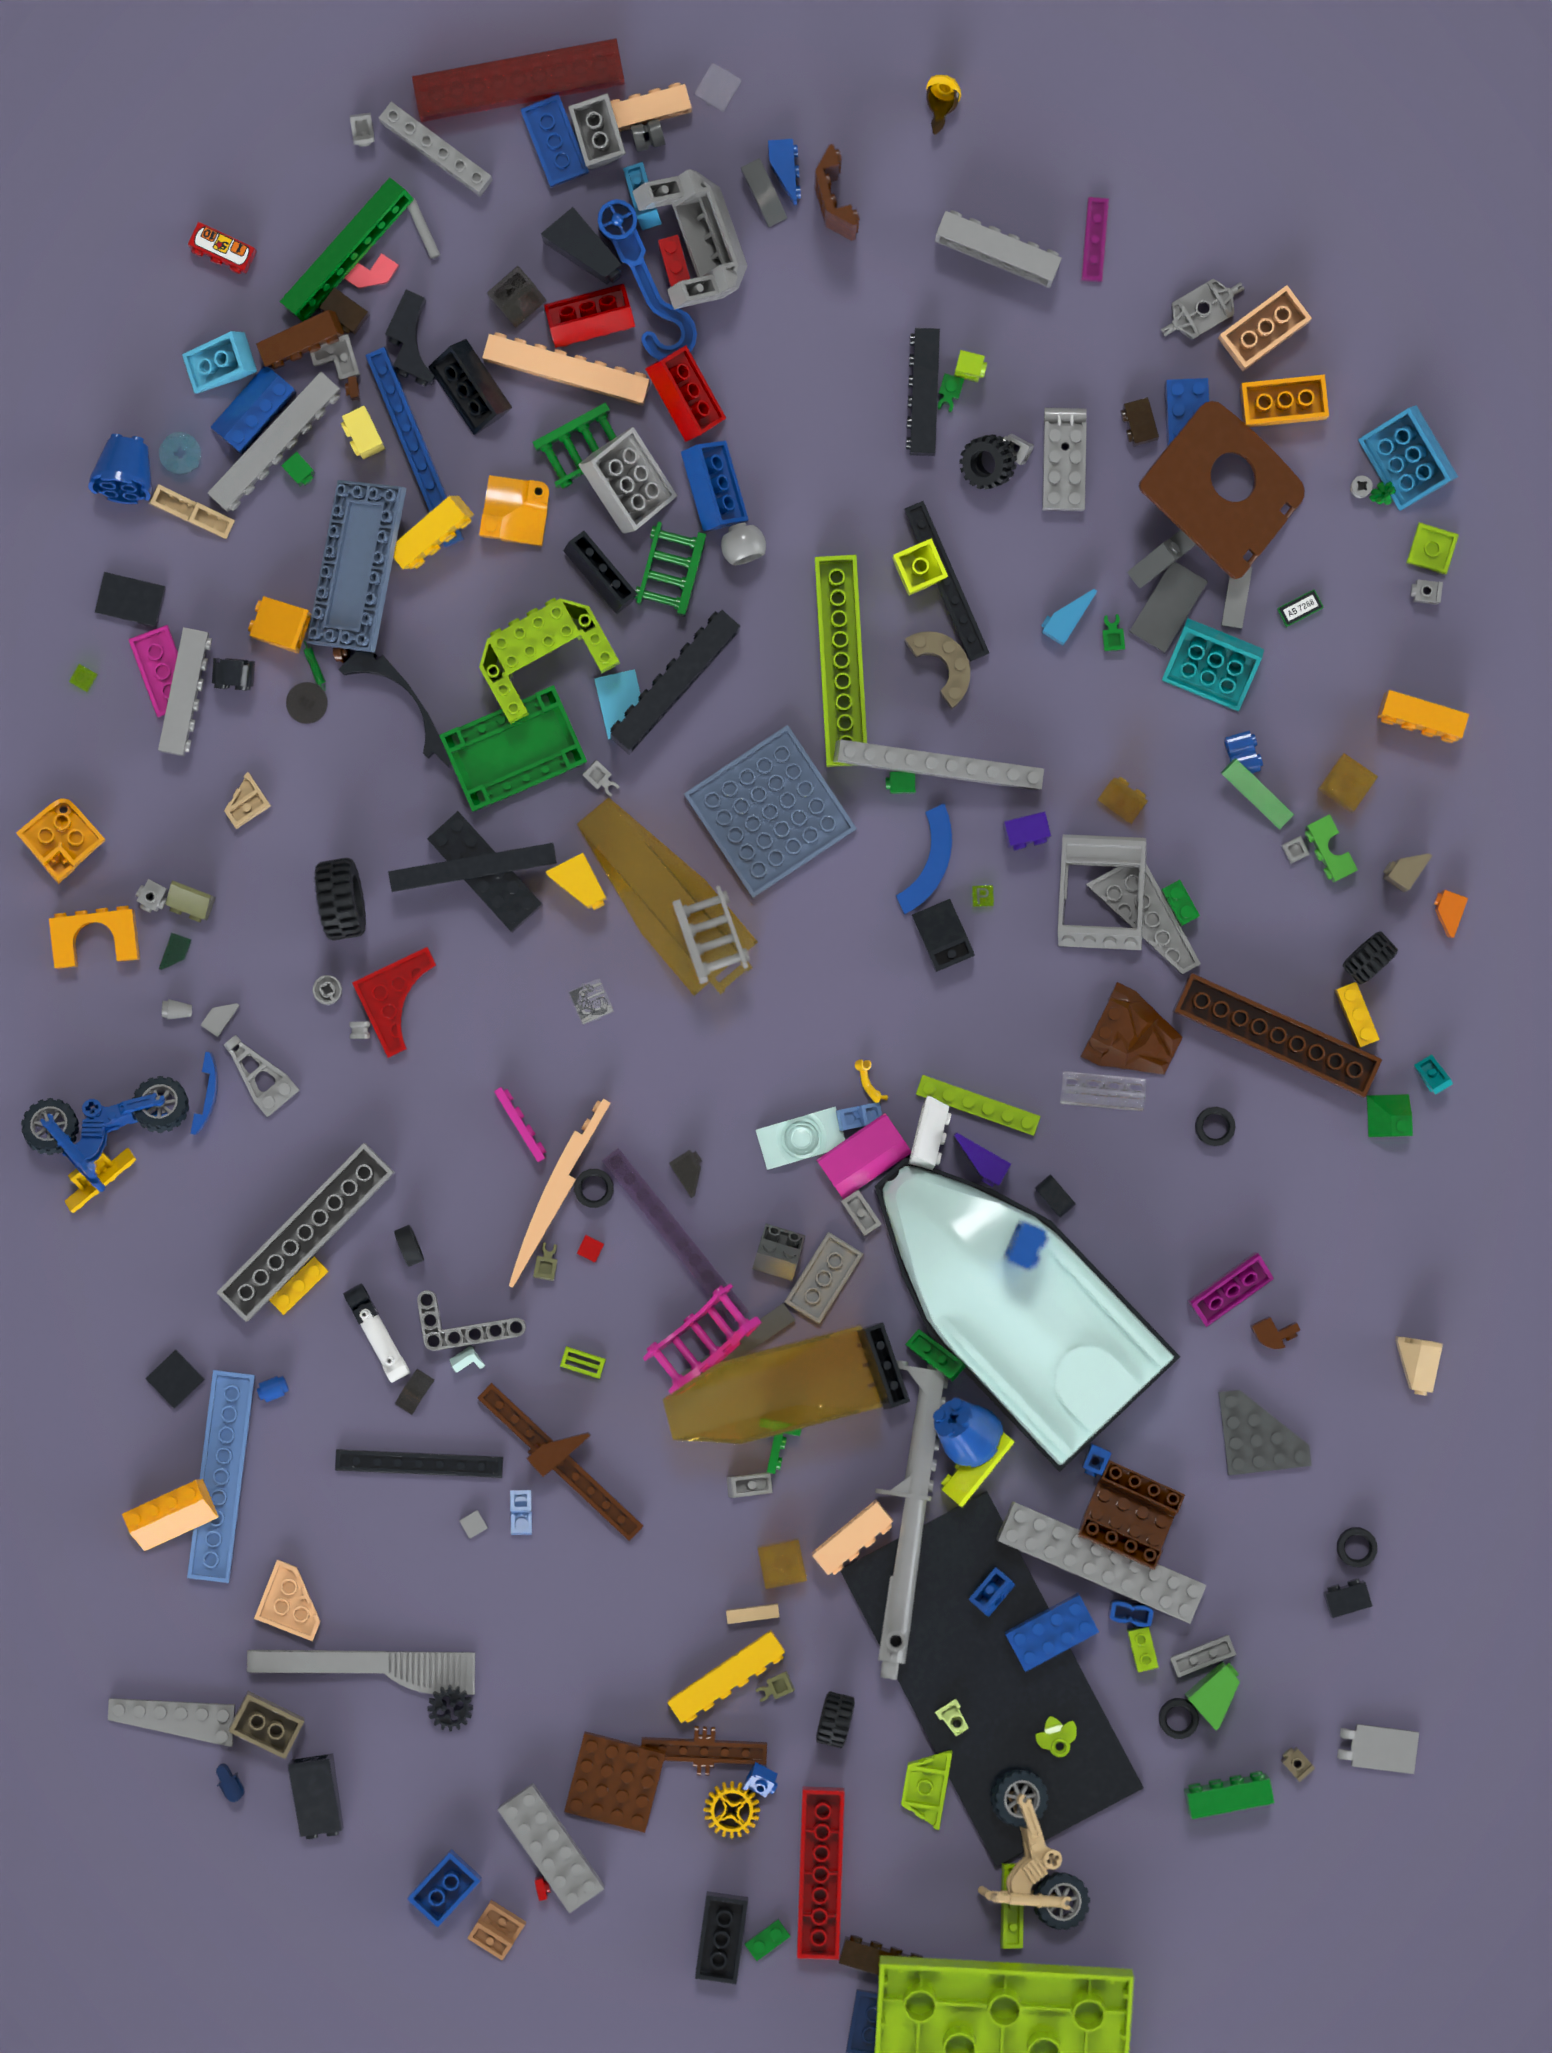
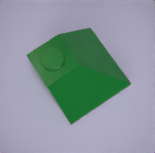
M1409 1094L1367 1096L1368 1137L1413 1136Z

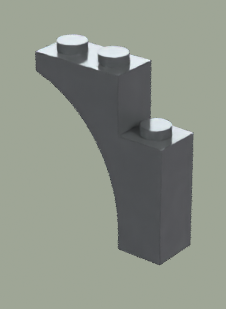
M1180 530L1127 573L1136 585L1142 588L1197 544Z

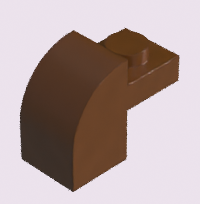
M1271 1317L1251 1325L1257 1340L1262 1345L1271 1349L1285 1348L1286 1346L1282 1339L1289 1341L1297 1337V1332L1301 1331L1296 1322L1277 1330Z

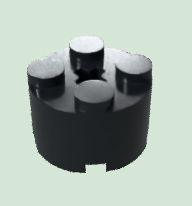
M213 658L212 683L214 688L227 689L232 685L235 686V690H250L254 686L255 661Z

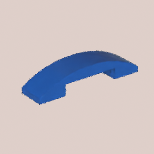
M205 1052L202 1072L209 1073L210 1076L203 1114L194 1113L190 1133L197 1135L207 1123L217 1097L218 1072L214 1056L211 1052Z

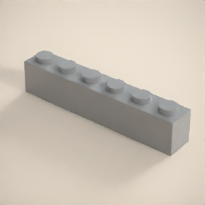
M183 627L158 748L160 752L185 757V753L190 751L191 740H188L190 732L194 731L196 720L193 719L194 711H198L200 699H197L198 691H202L204 679H201L202 670L206 671L208 659L205 658V655L212 645V638H209L210 634L208 632Z

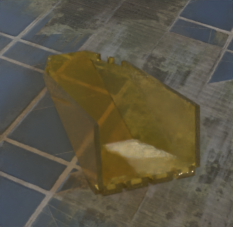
M861 1324L839 1328L718 1362L662 1399L673 1440L743 1444L881 1408L882 1403L876 1386L868 1388V1384L874 1383L869 1366L863 1367L862 1365L868 1363L862 1346H857L858 1343H861L857 1333L858 1330H862Z

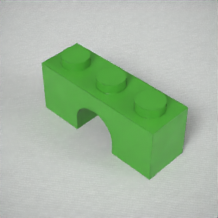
M1330 814L1306 826L1307 831H1305V835L1310 843H1314L1316 847L1314 853L1318 861H1323L1326 867L1323 871L1328 880L1332 879L1335 882L1358 870L1349 852L1343 855H1334L1330 852L1328 842L1332 836L1339 833Z

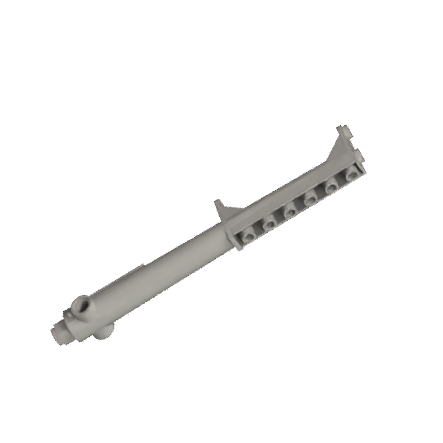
M896 1360L899 1369L909 1372L919 1386L905 1480L890 1491L875 1489V1493L905 1497L894 1574L890 1576L878 1659L882 1660L880 1677L897 1679L899 1663H906L926 1502L931 1501V1497L927 1495L928 1492L932 1493L934 1480H930L931 1471L935 1472L937 1459H933L934 1451H938L940 1441L939 1438H936L937 1432L934 1427L933 1414L945 1403L946 1397H942L943 1388L947 1389L948 1378L931 1365H927V1369L908 1366L909 1362ZM893 1635H899L902 1638L900 1646L894 1647L891 1645L890 1638Z

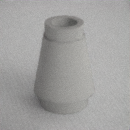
M170 999L162 1001V1017L167 1018V1020L191 1017L192 1005Z

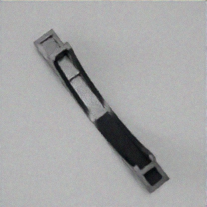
M355 650L356 652L338 670L344 676L358 673L380 675L396 682L408 691L416 701L424 721L425 745L423 754L429 759L435 753L450 768L452 764L430 715L406 680L384 655L376 660L375 658L378 656L376 653Z

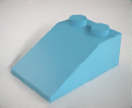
M228 332L182 354L194 393L196 394L240 380L257 372L245 332Z

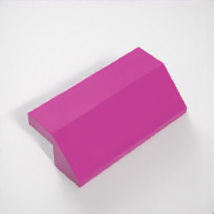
M884 1113L818 1158L817 1162L844 1200L911 1154V1150L886 1113Z

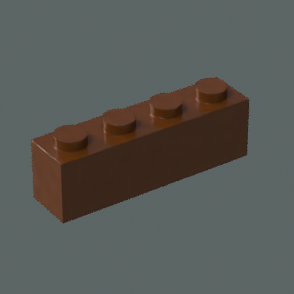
M327 310L256 343L265 367L279 369L285 366L284 362L288 360H298L303 357V353L308 351L312 353L320 350L321 345L325 343L332 344L339 341L338 337L344 335L336 312Z

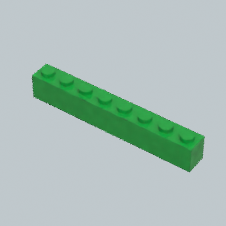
M389 177L279 302L301 322L307 320L324 302L333 288L339 285L414 200L413 197L401 185Z

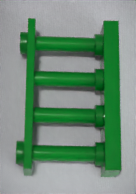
M606 402L532 442L537 452L540 450L542 453L545 452L559 478V480L554 482L556 488H567L573 484L572 480L584 474L578 466L582 459L570 439L572 433L577 430L579 433L581 432L592 453L598 450L599 447L589 430L590 423L594 421L600 423L609 441L617 437L607 420V414L610 413ZM559 440L561 443H564L578 469L566 475L552 449V444Z
M658 522L657 527L653 526L650 538L653 539L641 587H636L637 595L635 598L638 605L642 604L644 598L674 606V609H677V615L685 617L707 536L698 532L697 537L693 536V538L663 531L661 530L662 522ZM659 538L690 546V549H694L692 557L684 558L657 551L656 547ZM653 559L685 566V569H688L687 576L678 578L652 571ZM648 578L680 586L679 589H683L681 597L673 598L646 591Z

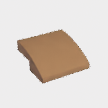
M491 1900L467 1939L503 1961L524 1928L526 1921Z

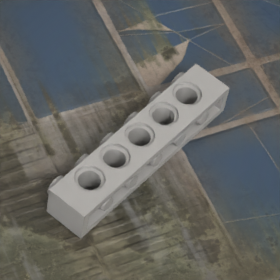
M390 102L380 115L379 120L381 124L481 197L493 181L490 174L393 102Z

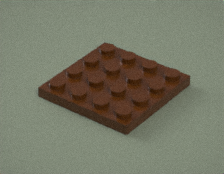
M585 1731L564 1812L645 1833L666 1752Z

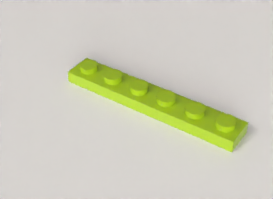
M922 1075L916 1092L918 1096L924 1098L927 1096L933 1097L950 1107L1032 1136L1035 1134L1041 1117Z

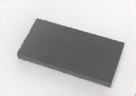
M1174 562L1165 571L1129 632L1165 653L1208 581Z

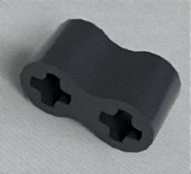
M1051 1174L1035 1187L1036 1191L1060 1218L1076 1205Z

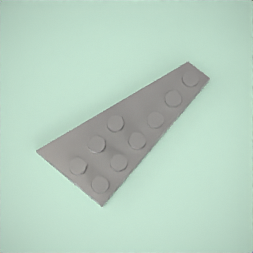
M1146 864L1142 938L1181 974H1184L1201 963ZM1117 867L1086 884L1132 928H1137L1139 868Z

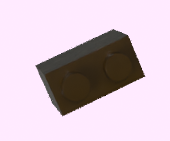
M335 287L320 306L322 312L327 310L336 312L343 332L348 335L350 332L356 335L369 317L367 310Z
M1148 397L1125 403L1120 413L1123 422H1127L1129 430H1126L1128 441L1132 442L1133 446H1138L1158 440L1159 434Z

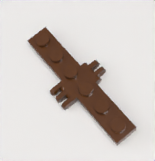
M695 1726L694 1739L642 1737L641 1746L666 1752L664 1761L693 1762V1767H697V1775H701V1767H705V1776H709L710 1768H714V1763L755 1764L756 1762L760 1765H766L767 1742L715 1740V1727H711V1735H707V1726H703V1734H699V1726Z

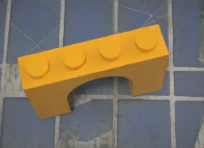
M129 906L116 907L117 911H108V908L95 909L96 913L88 914L87 910L75 911L74 916H67V913L54 914V918H49L54 968L78 967L76 938L80 930L91 923H102L111 930L115 941L117 961L139 960L140 953L135 910L129 909Z

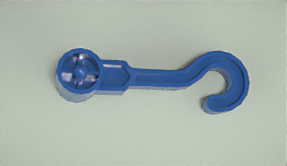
M615 199L608 201L598 213L597 221L600 232L604 237L612 241L621 263L629 265L651 311L662 319L677 324L681 331L679 341L672 346L663 345L659 342L655 333L647 331L642 335L641 339L644 348L650 356L657 360L664 358L687 345L691 353L696 344L697 337L695 323L688 313L680 308L674 309L673 305L666 303L661 298L644 261L646 249L636 229V211L631 204L624 200Z

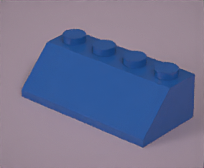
M264 365L212 424L211 428L242 455L297 392L277 373Z
M719 441L697 444L681 451L703 532L748 521L727 442Z

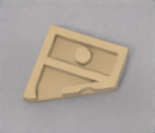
M249 772L245 774V779L239 789H236L232 801L228 803L224 810L236 829L271 806Z

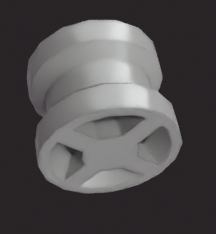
M1367 476L1356 477L1350 485L1352 495L1356 498L1366 497L1372 490V481Z
M349 1022V1026L352 1028L350 1039L370 1038V1033L368 1032L370 1022Z

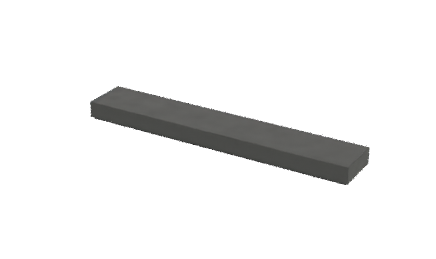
M782 1303L759 1319L762 1323L749 1337L745 1335L740 1340L741 1344L704 1375L701 1372V1375L694 1379V1383L689 1386L692 1391L794 1322L795 1319L785 1304ZM708 1354L707 1356H705L704 1358H702L700 1361H701V1362L705 1361L710 1355ZM689 1367L687 1370H685V1371L682 1372L681 1374H682L683 1376H685L686 1374H688L690 1371H692V1370L690 1369L691 1367Z

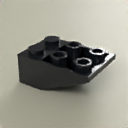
M950 899L912 914L935 972L975 956Z

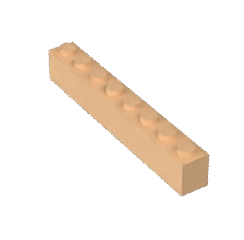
M497 332L494 335L489 334L482 357L485 362L637 405H644L650 379L646 378L647 375L635 372L633 375L626 373L627 369L615 366L612 369L606 367L607 364L601 361L587 362V358L575 355L573 358L566 356L567 352L555 349L552 352L546 350L547 347L544 345H527V341L515 338L513 341L506 339V335Z

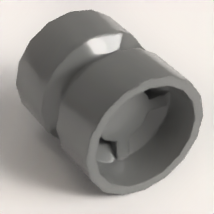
M659 118L648 121L647 125L640 123L631 126L637 152L648 150L651 145L654 148L666 145ZM648 132L650 139L644 140L643 133Z

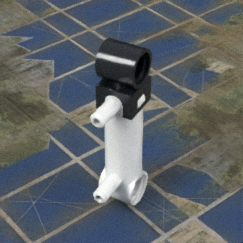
M361 1283L344 1292L343 1295L366 1334L390 1382L393 1383L408 1375L410 1370L384 1326L364 1285Z

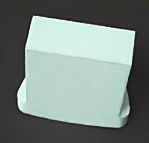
M471 1345L449 1359L456 1373L472 1362H475L480 1369L485 1366Z

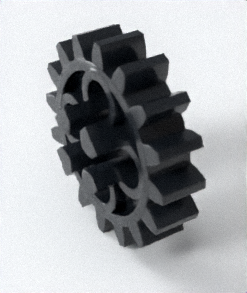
M451 1685L448 1686V1690L441 1686L440 1693L433 1692L435 1699L429 1698V1703L432 1704L428 1706V1711L432 1712L429 1714V1718H435L434 1725L436 1726L440 1723L441 1730H444L446 1726L449 1727V1731H452L453 1726H456L459 1730L460 1723L467 1725L466 1718L472 1717V1713L469 1712L473 1710V1705L469 1704L472 1699L471 1697L465 1698L467 1695L466 1690L459 1692L460 1686H457L455 1690H452ZM444 1696L450 1698V1706L454 1707V1715L458 1717L457 1720L451 1719V1711L447 1709V1702L442 1699ZM462 1701L464 1704L460 1707L456 1703ZM441 1709V1711L445 1712L443 1715H439L437 1711Z

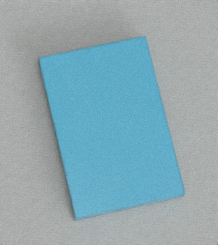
M635 669L594 678L608 740L611 739L610 728L617 720L622 721L625 718V711L632 704L636 706L639 702L640 690Z

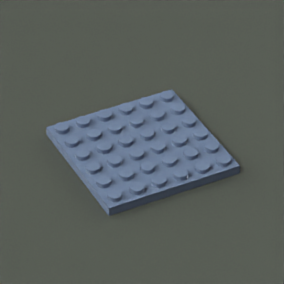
M788 725L684 793V796L752 898L857 829Z

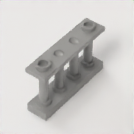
M720 886L716 887L718 896L698 903L682 906L680 899L672 902L700 984L708 982L707 975L710 974V971L742 961L745 969L748 968L746 961L750 960L747 949L741 948L726 904L730 903L727 892H722ZM720 903L722 904L725 915L693 925V923L688 924L686 917H689L690 914ZM728 922L732 934L703 944H695L693 936H696V933ZM735 942L739 953L708 964L706 962L702 963L700 956L704 955L703 952Z

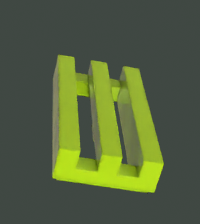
M566 1346L560 1367L600 1379L606 1359ZM571 1352L599 1361L600 1365L568 1356V1353ZM566 1360L573 1361L598 1371L594 1373L566 1364L565 1362Z

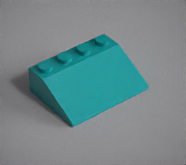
M1187 618L1162 681L1239 712L1262 660L1264 649Z

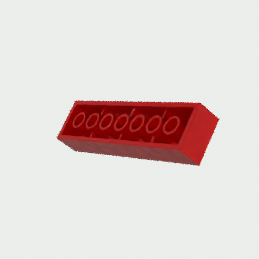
M802 1786L797 1958L839 1960L844 1788Z

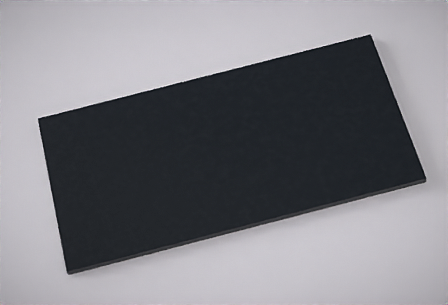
M986 1491L967 1501L963 1507L958 1506L923 1526L906 1663H899L897 1680L936 1754L948 1750L952 1751L949 1778L994 1864L998 1866L1024 1852L1020 1827L1004 1823V1821L996 1816V1812L992 1809L991 1796H993V1792L991 1791L993 1786L995 1787L997 1784L995 1783L996 1780L1002 1778L1004 1773L1011 1772V1770H1025L1039 1777L1046 1786V1794L1049 1797L1046 1802L1048 1806L1043 1812V1817L1037 1819L1044 1841L1144 1787L1071 1649L1069 1648L1026 1672L1013 1650L1005 1632L1045 1611L1049 1607L1018 1549L996 1540L1003 1520ZM899 1538L846 1565L840 1570L879 1646L881 1645L890 1576L894 1574ZM996 1567L1012 1580L1015 1586L988 1617L973 1605L969 1598ZM893 1635L890 1638L891 1645L894 1647L900 1646L902 1638L899 1635ZM955 1699L960 1704L961 1708L959 1710L969 1727L968 1730L958 1736H955L944 1720H939L935 1713ZM1049 1716L1058 1719L1062 1725L1070 1721H1074L1076 1725V1738L1070 1743V1751L1064 1757L1054 1756L1050 1750L1041 1748L1036 1741L1035 1735L1045 1732V1723ZM955 1720L953 1726L958 1728L961 1726V1722ZM1062 1743L1056 1744L1057 1750L1063 1749L1064 1745ZM1024 1783L1016 1784L1019 1792L1021 1791ZM1029 1786L1025 1792V1795L1032 1794V1790ZM1013 1787L1010 1788L1008 1793L1014 1791ZM1008 1797L1006 1798L1007 1805L1011 1803Z

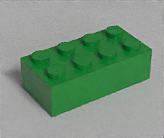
M1255 1771L1249 1773L1250 1776L1248 1777L1234 1775L1230 1776L1227 1781L1213 1779L1208 1781L1209 1784L1200 1785V1783L1189 1784L1188 1788L1184 1789L1188 1814L1191 1819L1275 1804L1270 1778L1266 1773L1262 1774V1771Z

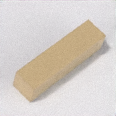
M778 1603L726 1610L728 1624L780 1617Z

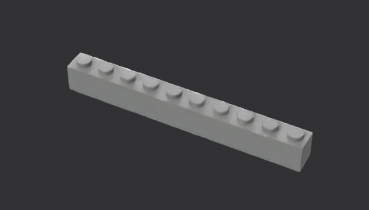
M847 740L836 741L833 761L1029 790H1041L1044 775L1043 768Z

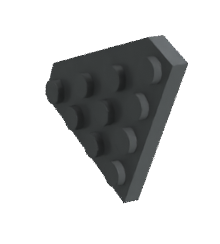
M1240 1390L1218 1392L1228 1475L1312 1466L1309 1444Z

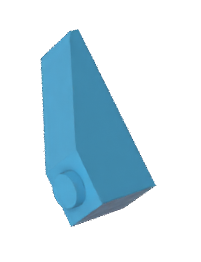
M643 162L623 168L642 231L662 224L658 208L639 211L632 192L645 182H649Z
M1097 590L1089 591L1056 611L1052 617L1047 616L1041 625L1044 627L1042 633L1063 646L1097 593Z

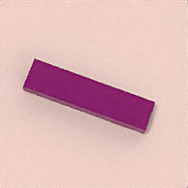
M1088 197L1081 281L1102 282L1109 198Z

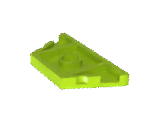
M951 1750L911 1761L907 1764L901 1805L907 1810L913 1811L920 1819H924L933 1825V1828L936 1830L940 1828L952 1758Z

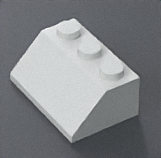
M927 1096L923 1103L908 1163L933 1170L935 1164L939 1165L942 1153L938 1151L940 1145H944L947 1134L943 1130L945 1125H949L951 1113H948L949 1106L933 1097Z

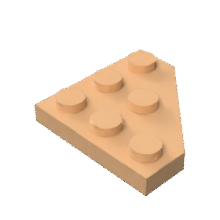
M277 1560L254 1619L313 1641L321 1620L296 1566Z

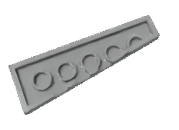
M109 1698L108 1720L224 1746H233V1734L229 1732V1726L235 1715V1704Z

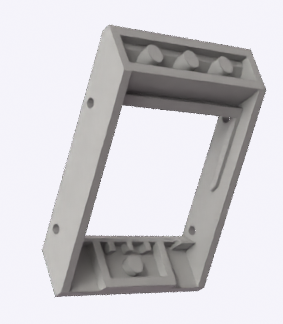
M1063 834L1058 946L1142 950L1147 859L1146 838ZM1069 865L1139 868L1137 928L1064 925Z

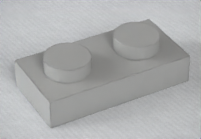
M859 1190L841 1201L864 1236L881 1225V1222Z

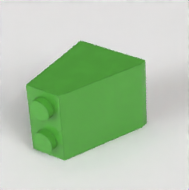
M1223 1661L1185 1693L1190 1702L1215 1730L1219 1729L1240 1683L1237 1678L1239 1673L1230 1663L1225 1665Z

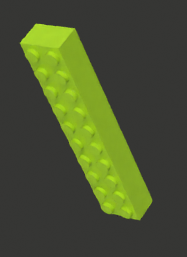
M857 556L815 557L826 767L855 766L833 761L836 741L847 740L867 743Z

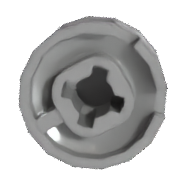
M324 975L315 981L313 994L318 1002L324 1005H331L340 999L342 987L337 978Z

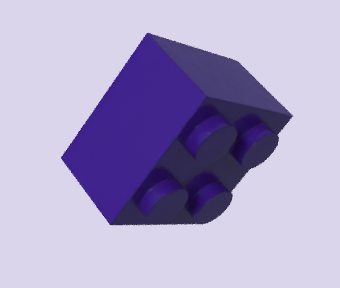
M1045 812L1004 821L1003 823L1008 848L1013 847L1014 851L1024 849L1028 843L1032 842L1034 846L1044 844L1051 837Z

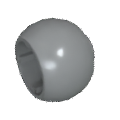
M746 523L736 524L728 528L729 532L722 537V554L734 566L751 562L765 554V536L755 525L747 526Z

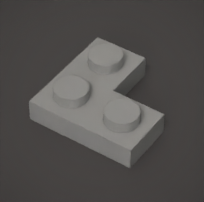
M348 334L338 337L339 341L332 344L325 343L321 345L320 350L310 353L314 367L334 361L340 381L348 379V377L360 375Z

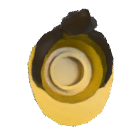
M948 75L932 76L926 87L927 104L934 113L931 121L934 135L943 129L946 115L955 110L961 98L960 86L955 78Z

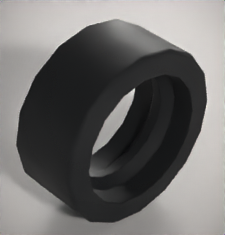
M1210 1107L1203 1110L1195 1123V1130L1199 1139L1211 1146H1220L1229 1142L1234 1136L1236 1129L1232 1114L1221 1107ZM1212 1114L1221 1115L1227 1121V1132L1221 1138H1210L1203 1130L1204 1120Z
M600 1169L583 1171L577 1177L574 1184V1193L577 1200L589 1208H598L605 1205L611 1199L614 1192V1184L611 1177ZM590 1176H598L606 1184L605 1195L599 1200H589L583 1195L582 1184Z
M407 1225L395 1230L394 1234L408 1267L424 1261L421 1248L411 1226Z
M1352 1527L1346 1529L1339 1536L1337 1552L1344 1563L1352 1567L1361 1568L1369 1565L1375 1559L1377 1542L1368 1530L1361 1527ZM1354 1535L1365 1537L1369 1543L1368 1554L1359 1560L1350 1558L1345 1551L1346 1541Z
M1174 1698L1168 1700L1161 1707L1159 1724L1168 1736L1174 1739H1184L1190 1737L1196 1731L1199 1724V1715L1196 1708L1189 1701L1183 1698ZM1176 1706L1186 1708L1191 1715L1189 1726L1182 1731L1171 1729L1166 1721L1168 1712Z

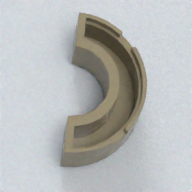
M920 632L907 637L905 643L916 658L923 655H933L945 663L948 670V681L940 690V694L952 710L964 697L970 682V664L964 650L952 638L938 632Z

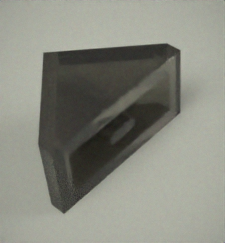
M417 1369L402 1390L395 1405L413 1415L435 1379Z

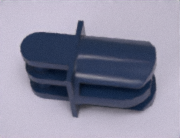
M220 1764L216 1769V1774L221 1782L217 1786H220L223 1794L230 1802H237L245 1793L244 1787L237 1776L238 1772L232 1774L227 1764Z

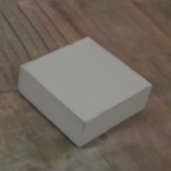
M1301 836L1281 845L1290 864L1310 855Z
M478 1510L459 1520L469 1539L488 1528Z

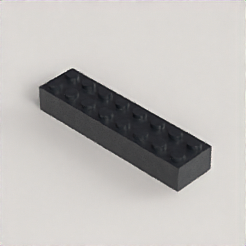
M721 610L717 613L715 611L709 617L706 628L701 627L694 634V641L691 644L687 642L680 650V657L677 660L673 658L666 666L667 671L663 675L659 673L652 681L653 687L649 691L645 689L640 694L638 704L636 706L632 704L625 711V718L622 721L617 720L610 728L611 739L627 754L630 755L740 632L741 626L726 612Z

